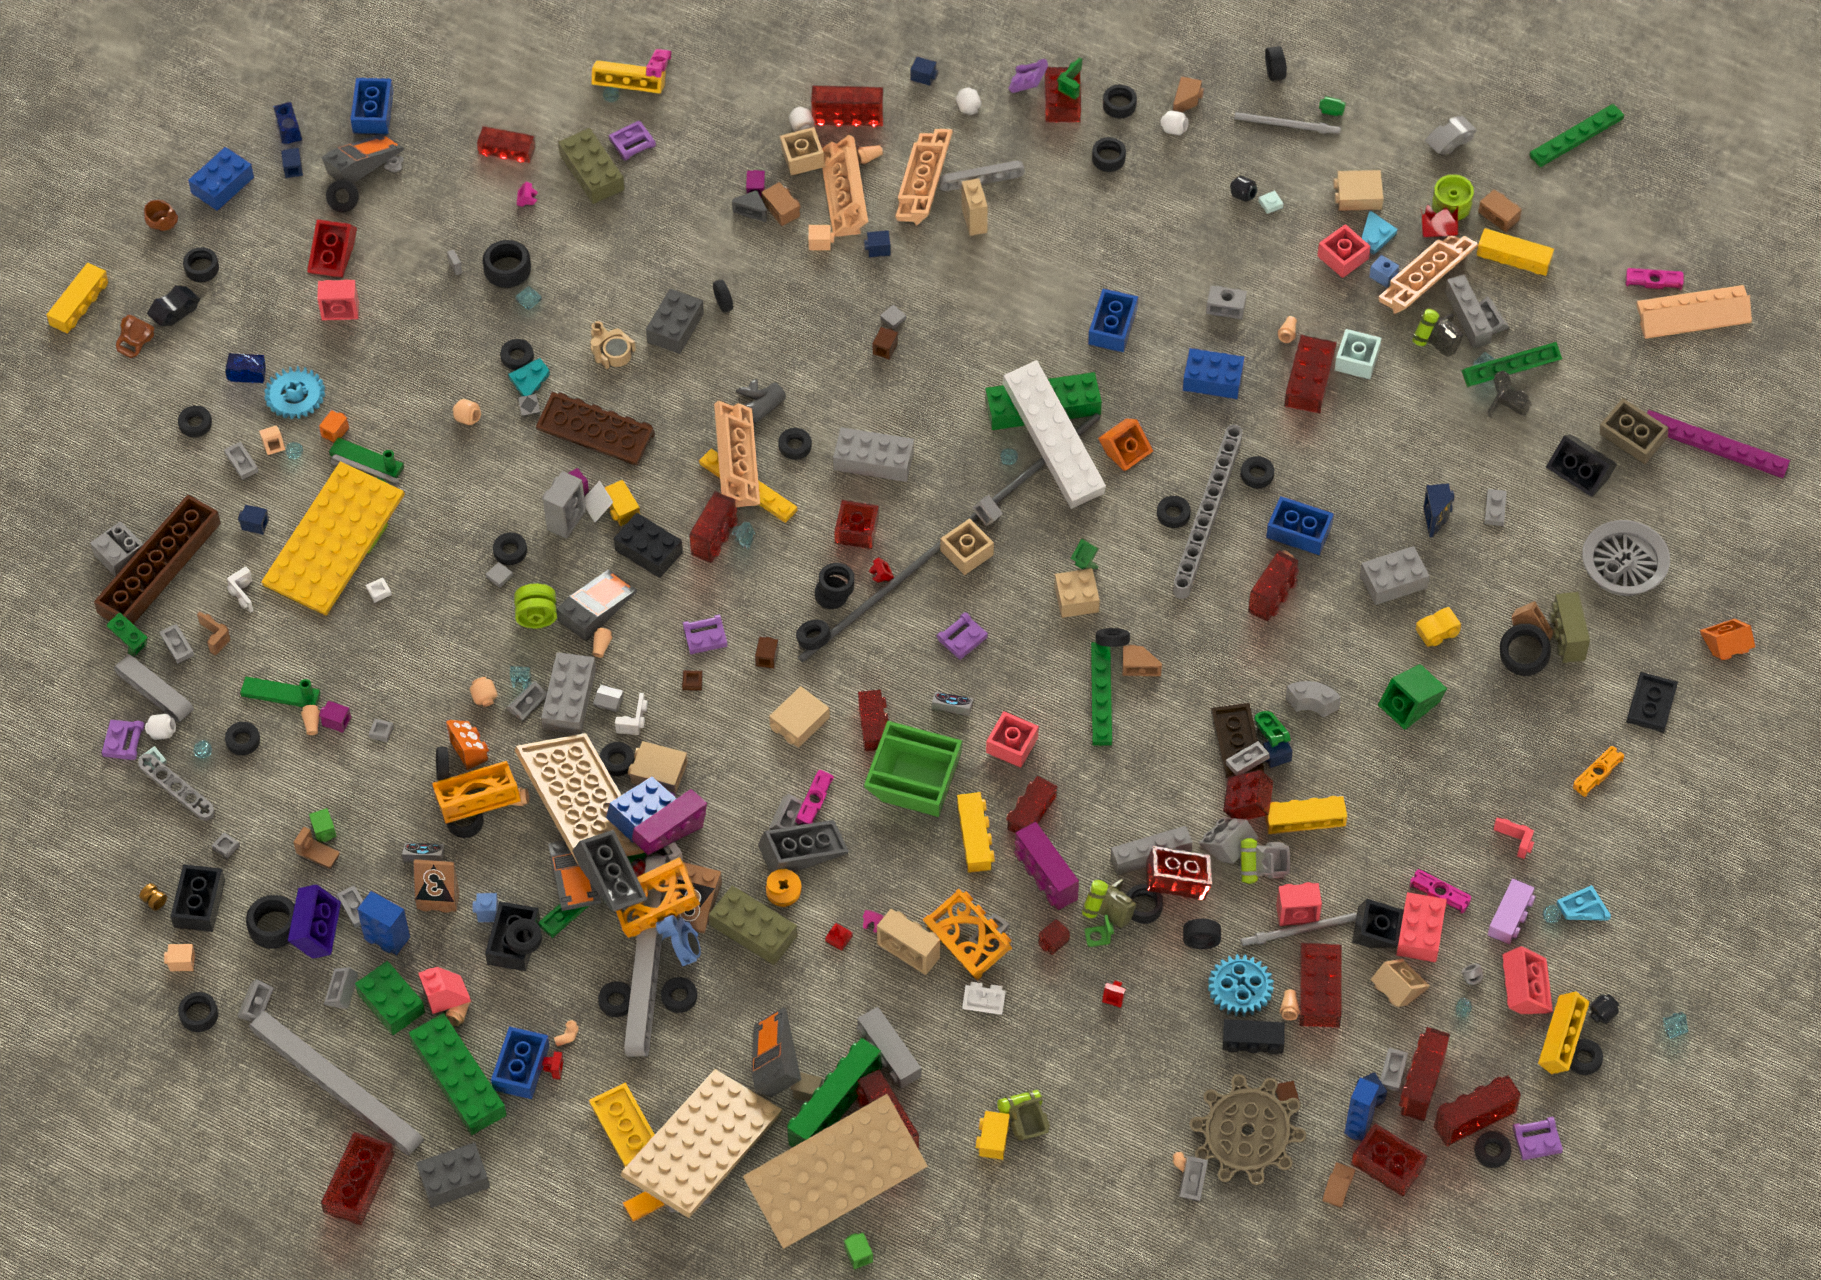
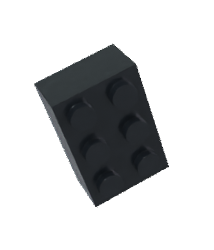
M636 513L614 537L615 551L658 578H661L683 553L681 539L639 513Z
M183 864L170 916L174 928L213 932L225 884L222 868Z
M499 902L485 952L487 965L520 971L527 970L531 953L518 954L513 952L506 942V931L510 924L519 919H530L538 924L540 921L539 908ZM526 930L520 931L516 936V939L521 943H526L532 938V934Z

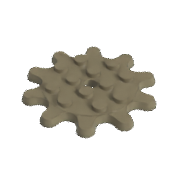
M1237 1074L1232 1077V1090L1228 1094L1221 1095L1214 1089L1205 1091L1203 1098L1210 1106L1209 1114L1205 1117H1194L1190 1120V1128L1195 1132L1203 1133L1206 1137L1205 1143L1196 1149L1195 1157L1205 1160L1217 1159L1221 1165L1218 1171V1178L1222 1182H1229L1236 1172L1244 1171L1248 1174L1250 1183L1259 1186L1265 1180L1264 1170L1267 1166L1275 1165L1284 1171L1292 1167L1293 1162L1286 1153V1147L1290 1143H1301L1306 1139L1305 1130L1300 1127H1294L1290 1123V1117L1299 1111L1301 1104L1296 1098H1290L1286 1101L1278 1100L1275 1097L1278 1083L1274 1078H1266L1259 1088L1252 1089L1247 1085L1246 1078L1241 1074ZM1246 1126H1251L1254 1128L1253 1133L1248 1136L1243 1134V1129Z

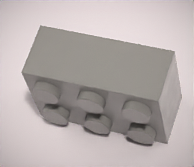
M562 471L559 477H555L549 491H545L542 500L547 530L567 539L586 512L582 480Z
M1414 546L1363 562L1360 571V577L1375 605L1427 589L1430 577Z

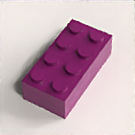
M1037 822L1016 832L1014 854L1018 861L1024 863L1028 875L1035 878L1039 890L1045 892L1051 906L1054 905L1059 911L1077 901L1079 880Z

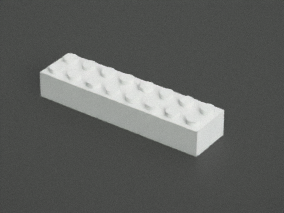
M1036 360L1005 374L1003 385L1070 508L1073 509L1103 495L1106 485L1038 361Z

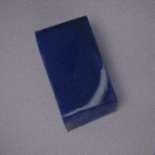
M288 102L273 106L275 122L282 143L290 144L302 141L303 138L300 134L292 103ZM285 119L294 120V126L284 128L282 122Z
M229 353L225 369L228 381L265 383L266 363L264 355Z

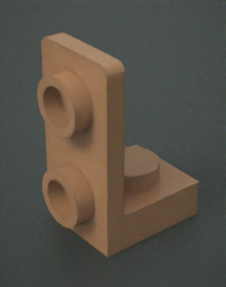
M199 611L197 614L199 623L214 633L210 636L207 643L210 652L216 656L231 640L229 629L224 624L215 622L209 614L205 615Z
M306 827L302 828L293 842L296 854L328 869L333 866L340 855L339 851L313 840L311 830Z

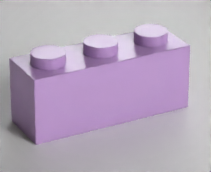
M1512 878L1490 924L1488 936L1510 944L1513 938L1517 939L1521 929L1518 926L1520 922H1525L1528 915L1526 909L1528 906L1532 907L1536 898L1533 895L1534 887Z

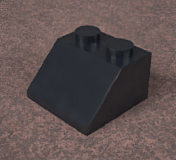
M1366 899L1358 906L1352 943L1368 948L1397 947L1404 910Z

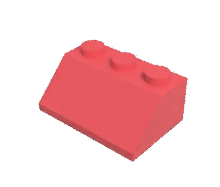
M1522 946L1502 954L1509 1009L1520 1014L1552 1013L1547 959Z

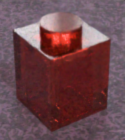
M1057 919L1039 932V946L1051 955L1070 941V931Z

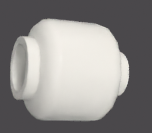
M967 87L958 92L956 102L960 112L968 113V115L977 113L981 106V100L977 91Z
M797 107L791 111L789 116V122L794 132L814 126V119L807 108Z
M1168 111L1161 118V126H1163L1164 132L1168 134L1181 135L1188 128V118L1182 112Z
M168 714L152 715L145 725V730L154 740L168 739L175 733L176 723Z

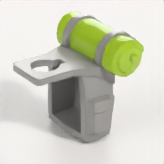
M1246 838L1241 841L1240 875L1242 882L1252 884L1258 881V877L1261 876L1275 879L1290 874V852L1288 845H1284L1283 842H1269L1267 845L1261 846L1257 845V841L1252 838Z

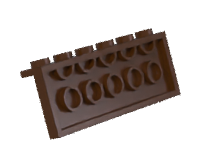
M555 392L551 393L536 425V429L636 466H638L650 438L655 436L653 427L646 422H636L635 419L629 416H619L615 411L602 410L598 405L592 404L591 406L585 404L583 400L575 398V400L571 399L561 392L558 394Z

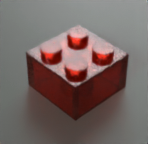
M842 500L834 531L835 543L872 549L879 521V505Z
M1262 770L1228 777L1223 811L1231 818L1245 820L1269 815L1273 780Z

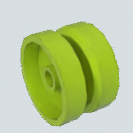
M1447 175L1440 178L1434 187L1433 211L1438 213L1444 207H1447L1452 214L1458 207V221L1468 216L1472 208L1474 188L1471 182L1459 175Z
M538 583L521 586L514 593L515 619L519 625L535 629L550 626L556 621V593L552 587Z

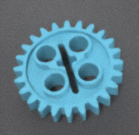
M1236 954L1235 960L1228 956V962L1221 959L1220 965L1215 964V971L1211 970V977L1208 980V984H1210L1208 991L1211 992L1210 998H1215V1005L1221 1003L1220 1010L1227 1008V1014L1235 1011V1016H1237L1239 1012H1242V1015L1245 1017L1247 1011L1251 1015H1254V1009L1260 1012L1261 1005L1266 1007L1267 1000H1271V994L1273 993V987L1271 986H1273L1274 981L1271 980L1272 974L1266 973L1268 967L1261 968L1262 961L1254 963V957L1249 961L1247 960V955L1240 959L1239 955ZM1236 971H1241L1243 974L1239 975V974H1236L1235 972H1236ZM1251 983H1257L1259 985L1253 986L1251 985ZM1223 985H1229L1230 988H1224ZM1243 996V997H1246L1247 999H1246V1000H1241V999H1239L1238 997Z

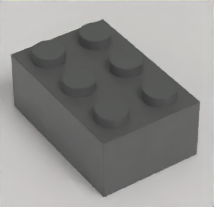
M669 289L646 328L647 342L680 354L704 314L703 300Z
M475 1142L416 1162L418 1173L431 1208L490 1188L488 1177Z

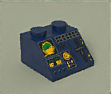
M1449 483L1426 485L1423 509L1429 538L1434 537L1448 521L1449 514L1453 511L1454 491H1450Z

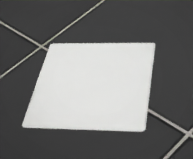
M600 481L584 497L585 508L594 522L613 503Z

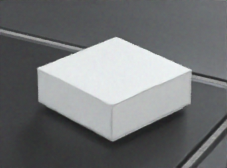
M384 578L366 585V589L374 603L392 595Z

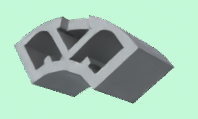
M1457 116L1449 119V123L1444 127L1438 126L1425 141L1438 154L1447 156L1457 146L1471 141L1477 129L1463 116Z
M1296 682L1288 685L1286 690V699L1296 712L1312 710L1325 717L1337 711L1340 707V695L1332 688L1318 682Z

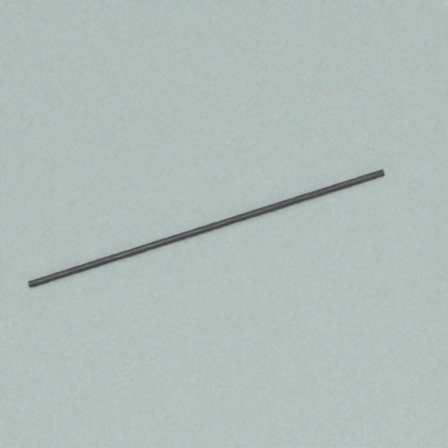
M1097 413L1076 429L1078 436L1100 420V416ZM1043 457L992 498L995 504L1044 466L1046 462ZM974 512L966 520L970 518L973 522H975L979 519V517ZM940 541L830 630V640L940 551ZM819 649L805 650L798 656V659L803 663Z

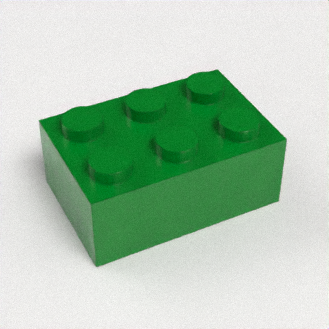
M388 960L355 983L358 996L393 1036L425 1014L423 1001Z

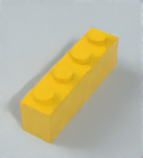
M597 60L592 67L591 84L661 94L665 87L666 70L662 71V76L659 78L646 76V67Z
M1484 228L1476 256L1546 276L1553 258L1554 248Z
M87 262L46 314L49 325L68 334L76 326L80 317L87 312L91 303L96 301L102 289H105L109 281L106 271Z
M981 792L957 795V807L967 871L970 873L991 870V862H995L994 851H990L989 845H992L991 833H987L986 829L989 828L988 816H984V811H987L986 800L981 798Z
M1330 796L1321 799L1310 798L1302 801L1291 800L1282 803L1271 802L1265 805L1264 814L1268 834L1344 827L1347 822L1344 796Z
M1577 991L1559 995L1538 1062L1541 1067L1551 1074L1569 1071L1590 1003Z

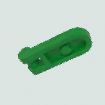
M1262 711L1255 715V724L1267 738L1271 747L1278 746L1280 742L1286 743L1291 741L1289 732L1272 712Z

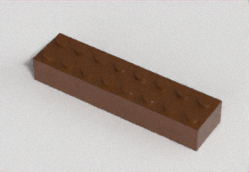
M187 495L96 598L94 604L97 614L110 621L118 613H121L134 624L221 524L218 511Z

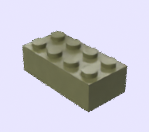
M590 128L558 142L561 158L592 204L625 190L622 174Z
M733 885L709 913L710 926L772 965L778 962L798 937L796 924Z

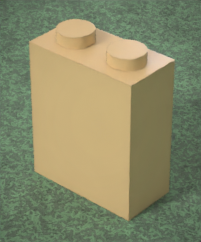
M1381 170L1337 171V178L1333 179V188L1337 189L1335 204H1338L1339 211L1382 210Z
M979 178L962 181V211L970 236L987 233L988 206Z
M800 686L769 716L770 727L775 733L783 735L789 744H794L799 748L830 718V710L828 706Z
M642 741L640 748L637 747L635 751L634 764L629 766L628 775H630L631 783L639 785L648 778L654 777L664 788L676 795L688 763L687 753Z

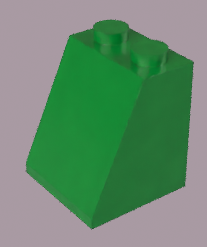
M1419 664L1391 678L1378 706L1406 730L1440 703L1448 688Z

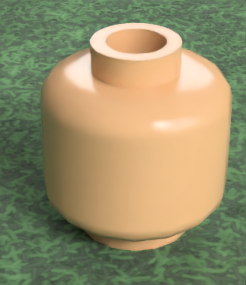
M462 399L454 405L453 416L457 422L473 425L479 421L481 410L477 403Z
M486 677L474 680L469 689L474 703L483 705V707L492 705L494 703L493 700L498 696L493 681Z

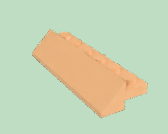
M935 129L934 133H920L918 141L914 142L898 196L899 206L895 216L897 221L914 222L917 226L929 215L953 133L952 129Z
M848 135L837 144L831 141L822 148L825 167L822 170L832 231L835 237L861 234L860 228L868 223L855 140L853 136Z
M1448 236L1443 241L1438 239L1390 280L1391 286L1379 296V302L1392 308L1394 314L1405 310L1478 246V243L1465 236L1461 239L1456 236Z
M1744 285L1640 300L1636 304L1641 318L1640 326L1645 339L1752 322L1750 295L1747 296Z
M717 401L714 404L722 499L731 502V508L759 505L760 496L752 408L739 403L731 406L722 401Z

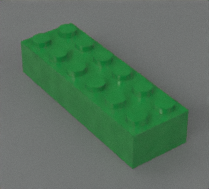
M1095 372L1048 379L1069 419L1089 417L1095 413L1101 415L1102 401ZM1004 385L985 388V402L991 430L1025 426Z
M444 1013L408 1032L412 1046L471 1136L507 1116L505 1105Z
M863 1038L858 1043L852 1044L848 1055L839 1060L834 1072L828 1073L824 1084L814 1090L808 1103L805 1102L801 1106L800 1113L796 1118L792 1117L788 1122L789 1146L795 1147L837 1123L882 1069L881 1050Z

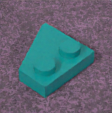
M538 358L511 372L508 376L523 397L532 395L535 390L538 391L542 382L550 375V371L541 358Z

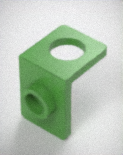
M1104 915V926L1085 928L1084 930L1088 947L1110 944L1111 935H1114L1113 924L1109 923L1108 915ZM1098 932L1102 937L1099 941H1093L1090 938V934Z

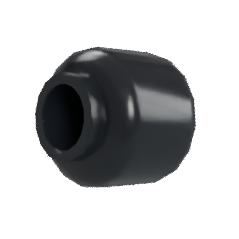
M1238 176L1230 184L1232 196L1244 202L1255 198L1258 191L1255 181L1245 176Z
M1600 994L1589 1005L1591 1011L1589 1015L1596 1023L1608 1024L1619 1013V1003L1610 994L1607 996Z

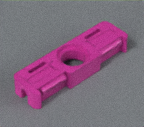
M655 50L646 66V76L659 78L662 76V71H665L668 66V60H671L670 50Z
M1628 268L1626 271L1627 287L1629 285H1643L1645 288L1663 289V287H1672L1682 290L1684 283V274L1679 271ZM1655 276L1659 281L1653 282L1650 280V277Z
M823 770L817 771L796 816V823L811 824L826 797L827 789L834 779L833 775ZM810 795H816L819 798V802H811Z
M1420 869L1416 870L1414 877L1410 880V887L1414 886L1427 893V896L1447 899L1446 903L1461 910V914L1466 911L1470 904L1471 896ZM1443 888L1446 891V893L1444 895H1438L1435 892V889Z

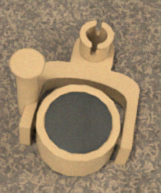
M595 321V325L592 323V339L590 343L595 362L601 363L606 369L610 368L609 365L613 367L626 365L631 359V351H636L635 341L628 337L621 329H613L608 332L603 327L602 322Z

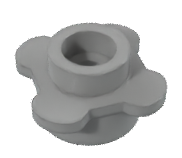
M394 156L387 161L384 167L390 172H398L402 169L401 163L404 159L402 156Z

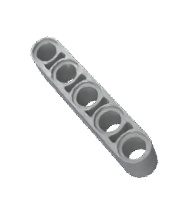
M126 655L114 666L115 672L123 680L171 716L176 722H181L194 710L186 698L133 656Z

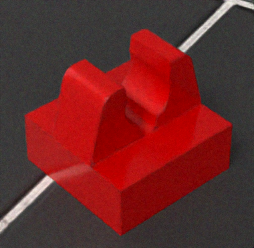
M879 557L873 560L874 565L869 569L871 574L877 573L872 578L873 581L879 583L885 580L889 582L894 579L887 562Z
M835 923L825 937V942L842 951L853 937V932Z
M1115 980L1113 984L1106 983L1102 1002L1121 1008L1126 988L1121 987L1122 982Z
M554 1052L553 1057H543V1071L550 1072L553 1079L561 1080L564 1064L562 1052Z

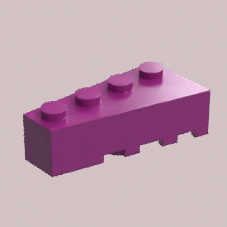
M692 789L688 790L636 826L633 830L632 841L649 855L703 828L707 802Z

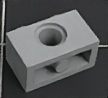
M1211 285L1206 314L1242 319L1247 291Z

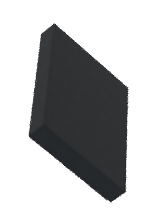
M1640 672L1626 723L1664 733L1678 682Z

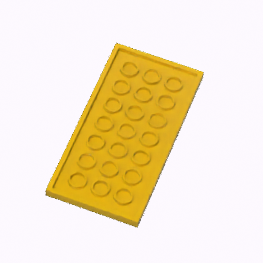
M340 461L261 581L262 585L327 616L404 497V491Z

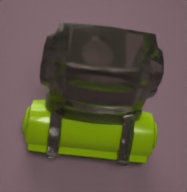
M1426 309L1421 316L1417 329L1413 333L1412 342L1418 346H1425L1428 342L1441 354L1448 357L1457 351L1463 334L1452 323L1453 313L1445 317H1439L1436 311Z

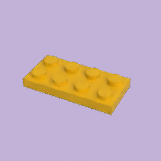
M625 1082L589 1100V1104L624 1167L632 1161L655 1135Z

